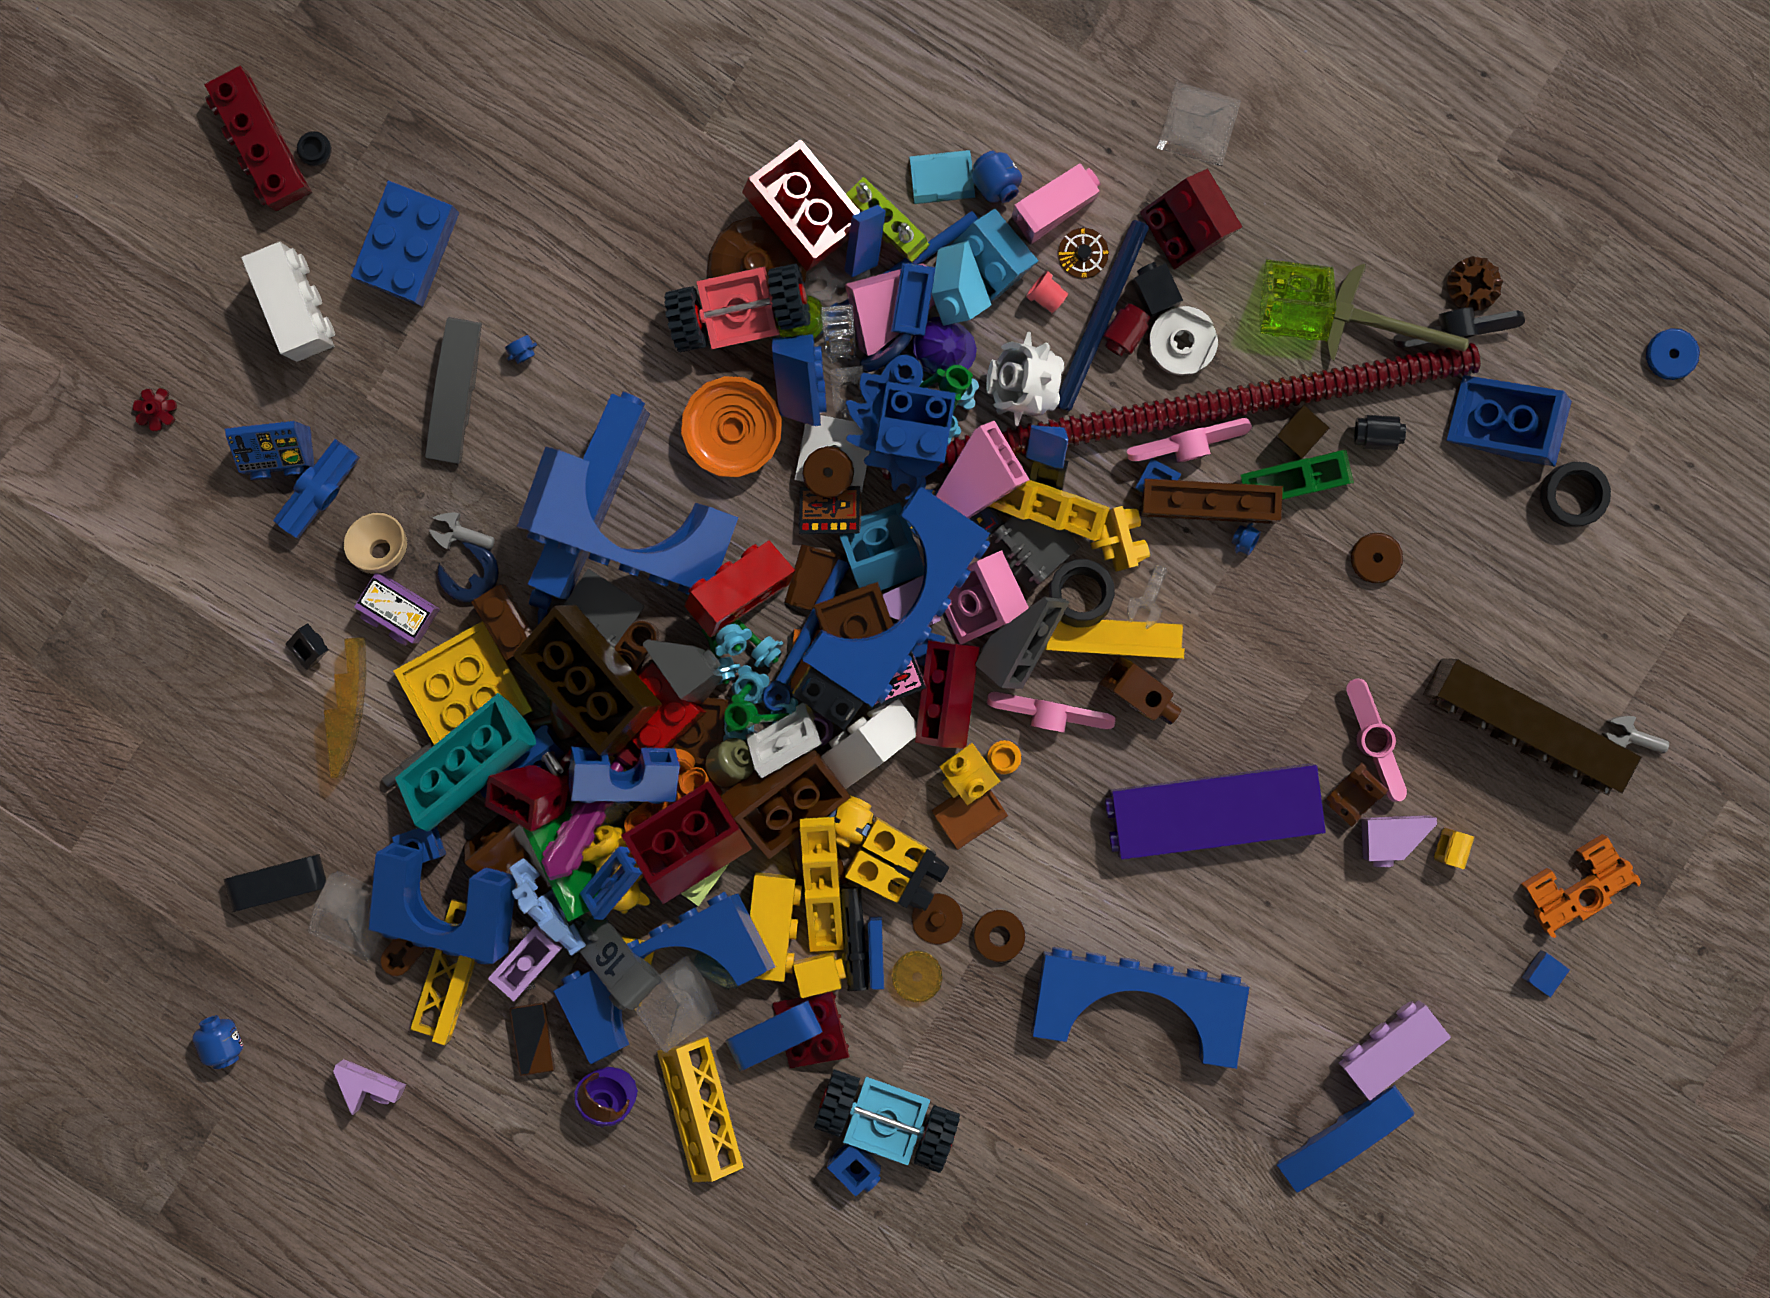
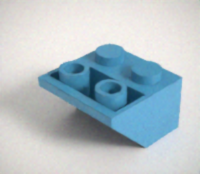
M996 209L974 221L951 244L969 241L991 303L1019 281L1038 262V259Z

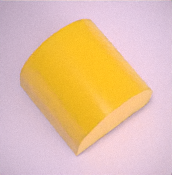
M1444 827L1434 860L1465 869L1475 837Z

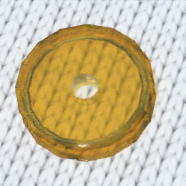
M923 951L908 952L901 956L894 965L892 972L893 986L897 993L905 1000L915 1003L925 1002L934 997L940 990L943 980L941 966L937 959L929 953ZM916 972L922 974V979L919 981H915L912 978Z

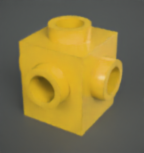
M973 743L939 766L947 777L942 781L943 785L953 798L960 795L967 806L1001 782Z

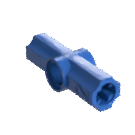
M334 439L315 466L309 467L299 477L293 488L295 492L284 504L273 521L287 533L299 539L319 511L325 510L333 502L339 493V485L360 457L346 445Z

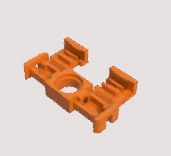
M1601 834L1576 850L1579 855L1583 856L1585 861L1590 860L1594 868L1591 869V875L1568 889L1557 888L1554 880L1557 878L1553 871L1548 868L1521 883L1536 904L1537 908L1534 910V915L1544 932L1549 936L1557 937L1554 931L1578 917L1584 921L1610 905L1612 902L1609 897L1631 884L1640 886L1641 880L1632 871L1633 866L1628 860L1619 857L1607 836ZM1588 888L1593 889L1595 892L1594 902L1591 905L1582 906L1579 901L1581 892Z

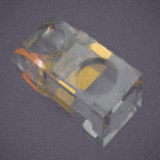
M852 305L821 307L828 364L839 360L856 361Z

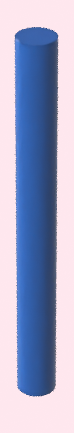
M838 559L815 604L834 598L850 564ZM814 608L776 679L786 686L789 685L802 657L820 625Z

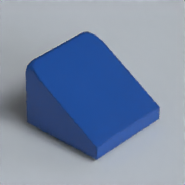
M1031 425L1026 458L1055 468H1063L1068 445V436L1065 428Z
M1540 950L1521 978L1551 998L1570 969L1547 952Z

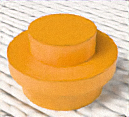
M998 741L988 751V764L992 770L999 774H1010L1019 767L1021 752L1017 745L1011 741Z

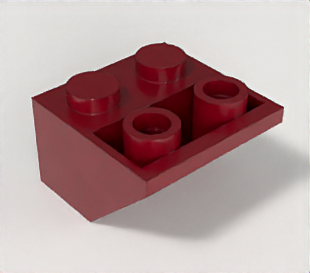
M1208 168L1185 178L1140 211L1174 270L1216 246L1243 227Z

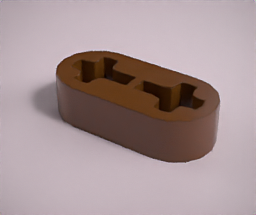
M400 938L393 939L381 956L382 968L392 976L402 975L412 968L428 947H417L411 945L408 940ZM405 948L408 951L402 958L405 966L398 965L393 967L391 965L393 958L390 954L396 955Z

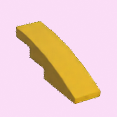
M1032 480L1027 481L989 506L1022 520L1031 519L1057 530L1065 529L1093 541L1100 540L1110 508Z
M834 817L800 819L810 952L844 950Z

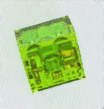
M1266 259L1259 311L1260 333L1276 337L1288 336L1306 340L1328 341L1337 309L1334 267Z

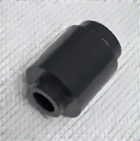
M1365 415V418H1356L1354 429L1355 445H1362L1363 449L1397 451L1399 444L1405 443L1406 424L1400 423L1399 416Z

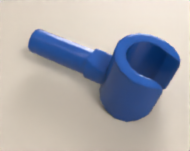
M535 588L532 590L529 605L539 608V625L547 615L552 595Z

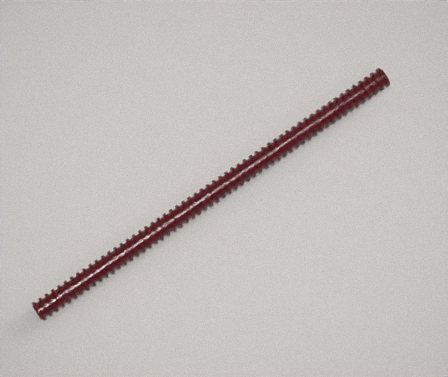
M1469 343L1467 350L1464 352L1452 348H1446V351L1437 349L1435 353L1430 350L1426 351L1425 355H1422L1420 352L1416 353L1414 357L1410 354L1405 355L1404 359H1401L1400 356L1394 357L1393 361L1386 358L1383 360V363L1375 360L1372 365L1364 362L1361 367L1358 364H1353L1350 369L1347 366H1343L1339 371L1337 368H1332L1331 372H1327V370L1320 371V374L1311 372L1310 376H1306L1304 373L1300 374L1299 378L1293 375L1289 377V380H1285L1282 377L1278 379V382L1271 379L1268 380V384L1260 381L1257 383V386L1249 383L1246 388L1238 385L1235 390L1232 387H1227L1224 392L1221 389H1217L1213 394L1211 391H1206L1205 395L1202 396L1200 393H1195L1194 397H1190L1188 394L1184 396V399H1180L1177 396L1174 397L1173 401H1170L1166 398L1163 399V403L1155 400L1152 405L1144 402L1141 407L1133 404L1130 409L1127 406H1122L1119 411L1116 408H1112L1111 412L1107 413L1106 410H1101L1100 414L1097 415L1095 412H1090V416H1085L1083 413L1079 415V418H1075L1074 415L1069 416V420H1064L1061 417L1058 419V422L1050 419L1047 424L1039 421L1037 426L1063 427L1068 436L1067 447L1070 443L1078 446L1081 441L1084 444H1089L1092 439L1095 442H1099L1100 438L1104 437L1105 440H1110L1111 436L1114 435L1116 438H1121V434H1126L1128 437L1132 435V432H1136L1137 435L1142 434V430L1150 433L1153 431V428L1161 431L1164 426L1172 429L1175 424L1183 427L1186 422L1189 425H1194L1197 420L1200 423H1204L1205 419L1208 418L1210 421H1215L1216 417H1220V419H1225L1226 415L1236 417L1237 413H1241L1243 416L1247 415V411H1251L1254 414L1258 412V409L1265 412L1268 411L1269 407L1276 410L1279 409L1280 405L1287 408L1291 403L1294 406H1298L1302 401L1304 404H1309L1313 399L1315 402H1320L1321 398L1325 400H1330L1332 396L1341 398L1342 394L1348 397L1352 396L1353 392H1356L1357 395L1362 394L1363 390L1370 393L1373 392L1374 388H1377L1378 391L1384 390V386L1392 389L1395 387V384L1399 387L1405 386L1406 382L1409 385H1414L1417 380L1420 383H1425L1428 378L1430 381H1435L1437 377H1440V379H1446L1448 375L1452 378L1457 377L1458 373L1464 376L1469 371L1475 374L1479 372L1481 366L1480 354L1475 344ZM1028 423L1025 428L1018 425L1014 430L1011 427H1007L1006 431L1002 432L1015 456L1016 453H1021L1022 456L1026 455L1032 423ZM969 434L964 435V439L954 437V441L947 445L945 463L939 465L938 471L942 470L943 466H948V469L953 468V465L970 439ZM881 468L885 480H890V472L886 468Z

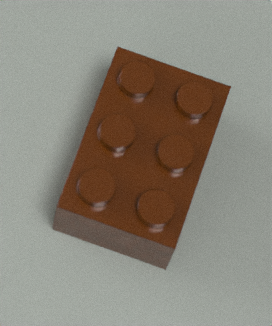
M813 748L809 753L799 756L781 769L773 771L761 778L756 770L753 771L751 776L736 784L724 793L721 798L736 822L766 857L770 859L801 836L800 819L826 817L850 799L851 796L819 753Z

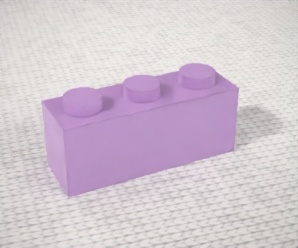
M1421 1001L1406 1003L1396 1012L1398 1017L1389 1024H1386V1022L1379 1024L1369 1033L1371 1038L1362 1045L1359 1043L1352 1045L1343 1053L1344 1059L1339 1062L1340 1066L1369 1101L1451 1038L1428 1007Z

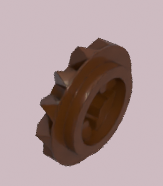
M1472 256L1459 261L1451 269L1447 279V289L1452 301L1460 308H1473L1474 311H1481L1492 306L1499 298L1503 280L1499 274V267L1489 262L1488 258ZM1482 272L1480 283L1484 285L1485 289L1479 288L1469 296L1471 284L1464 278L1472 279Z

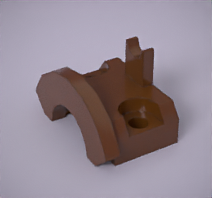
M1362 762L1323 800L1351 827L1358 822L1373 804L1388 792V789L1366 770L1367 767Z

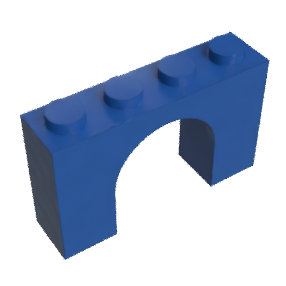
M392 843L376 853L369 930L379 932L385 938H400L411 941L417 947L437 948L450 956L462 955L473 958L476 963L485 965L495 963L508 953L514 906L512 891L516 888V880L513 874L484 868L470 877L465 918L460 924H451L435 917L428 910L420 892L422 850Z

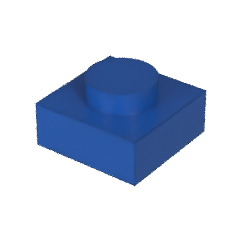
M1151 458L1134 489L1143 493L1144 479L1179 480L1181 473Z

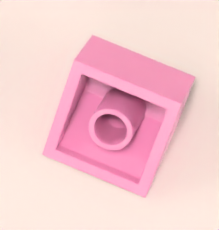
M1002 550L970 564L967 569L971 573L961 588L954 586L947 597L951 600V603L945 613L960 644H964L1011 622L1029 608Z

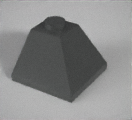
M647 640L643 643V646L681 700L697 704L703 703L723 678L718 670L721 664L710 650L704 651L694 646Z

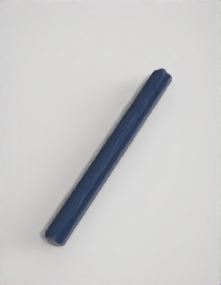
M1133 220L1059 391L1060 401L1057 406L1059 409L1070 411L1073 408L1149 230V226L1141 221Z

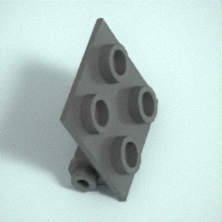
M1012 516L986 539L990 542L989 548L994 553L1003 551L1013 575L1028 592L1040 584L1080 548L1065 529L1057 530L1031 519L1022 520L1015 516Z
M589 568L564 604L576 605L613 648L645 607Z

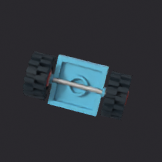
M836 1069L833 1070L827 1088H825L813 1128L840 1137L848 1115H851L852 1117L843 1143L909 1165L918 1139L920 1141L916 1150L914 1164L941 1173L958 1128L959 1113L933 1105L925 1127H923L922 1123L930 1099L865 1077L857 1102H853L860 1078Z

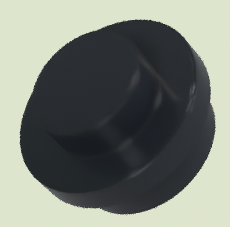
M307 132L301 136L297 143V154L307 165L320 166L327 162L331 156V143L320 132Z

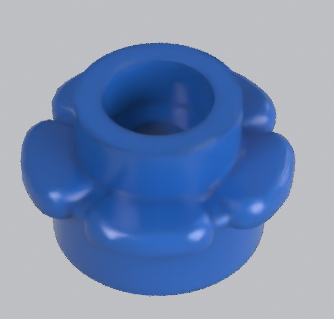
M529 335L504 347L509 355L507 360L515 359L516 363L520 364L535 355L533 349L537 346V343H533Z
M1249 523L1247 527L1240 525L1235 532L1231 543L1236 545V553L1242 552L1250 555L1255 548L1261 531L1254 528L1253 523Z
M778 681L771 682L770 686L766 687L762 692L765 708L769 712L774 710L786 713V708L775 706L782 703L790 704L791 697H794L792 693L793 688L791 690L790 685L786 686ZM778 694L782 696L780 701L776 700V695Z

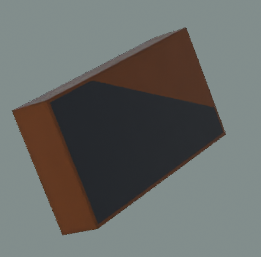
M545 1002L511 1007L510 1014L520 1076L554 1071L555 1063Z

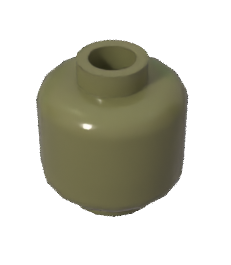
M739 738L726 739L711 749L706 757L705 765L708 775L717 785L725 788L734 787L751 776L753 771H755L748 743Z

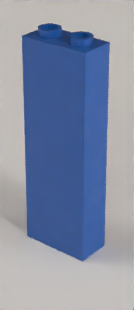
M624 391L621 396L611 393L583 457L584 460L589 461L585 483L587 505L591 517L599 530L650 416V413L644 408L645 403L641 401L642 399ZM549 538L528 585L555 597L568 599L590 552L580 549L578 555L558 549L560 541Z

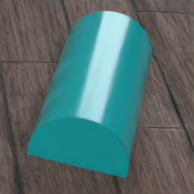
M499 693L395 777L414 825L422 830L431 831L485 787L490 775L504 771L536 745L535 736L528 723L517 709Z

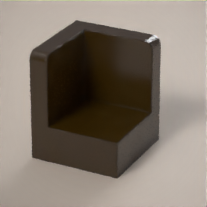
M1305 405L1292 415L1291 420L1277 435L1278 439L1295 453L1292 457L1297 461L1303 459L1330 429Z

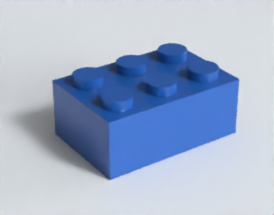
M388 181L351 277L359 283L423 307L459 212L448 203Z

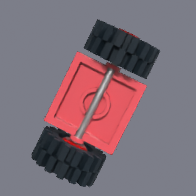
M797 264L769 269L768 277L766 268L761 267L697 281L699 295L696 288L690 286L668 291L664 296L666 300L664 304L667 309L665 313L669 322L667 323L668 328L671 330L674 346L680 353L708 346V336L711 349L780 335L778 325L781 330L809 325L811 319L805 283Z

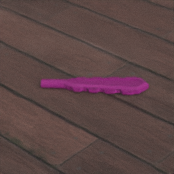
M616 758L610 765L612 770L623 772L626 767ZM614 801L576 803L571 810L572 817L570 820L563 822L557 831V839L550 842L543 851L544 858L541 862L549 880L570 876L573 870L579 868L584 858L582 855L584 848L590 847L595 838L593 833L595 828L602 825L606 818L604 811L606 807L612 806Z

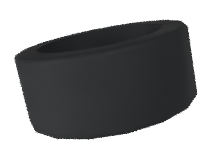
M1570 462L1554 468L1545 477L1540 493V501L1544 512L1552 521L1564 527H1580L1596 522L1606 512L1611 499V487L1607 477L1598 467L1587 462ZM1572 474L1586 477L1593 484L1595 490V500L1592 507L1579 515L1563 511L1556 500V488L1559 482L1564 477Z
M1075 559L1063 564L1055 572L1049 588V597L1062 598L1061 589L1063 584L1072 576L1086 575L1093 578L1101 588L1102 597L1100 603L1088 612H1077L1067 607L1060 619L1063 623L1076 628L1090 627L1099 623L1109 613L1115 596L1114 582L1109 572L1099 563L1088 559Z

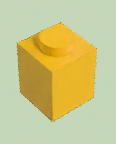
M834 951L796 960L793 964L801 998L841 989V979L847 978L842 958L836 959Z

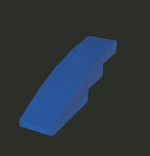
M1393 1085L1372 1100H1367L1338 1117L1337 1123L1309 1138L1306 1145L1280 1159L1277 1166L1296 1193L1364 1152L1414 1116L1415 1112L1397 1087Z

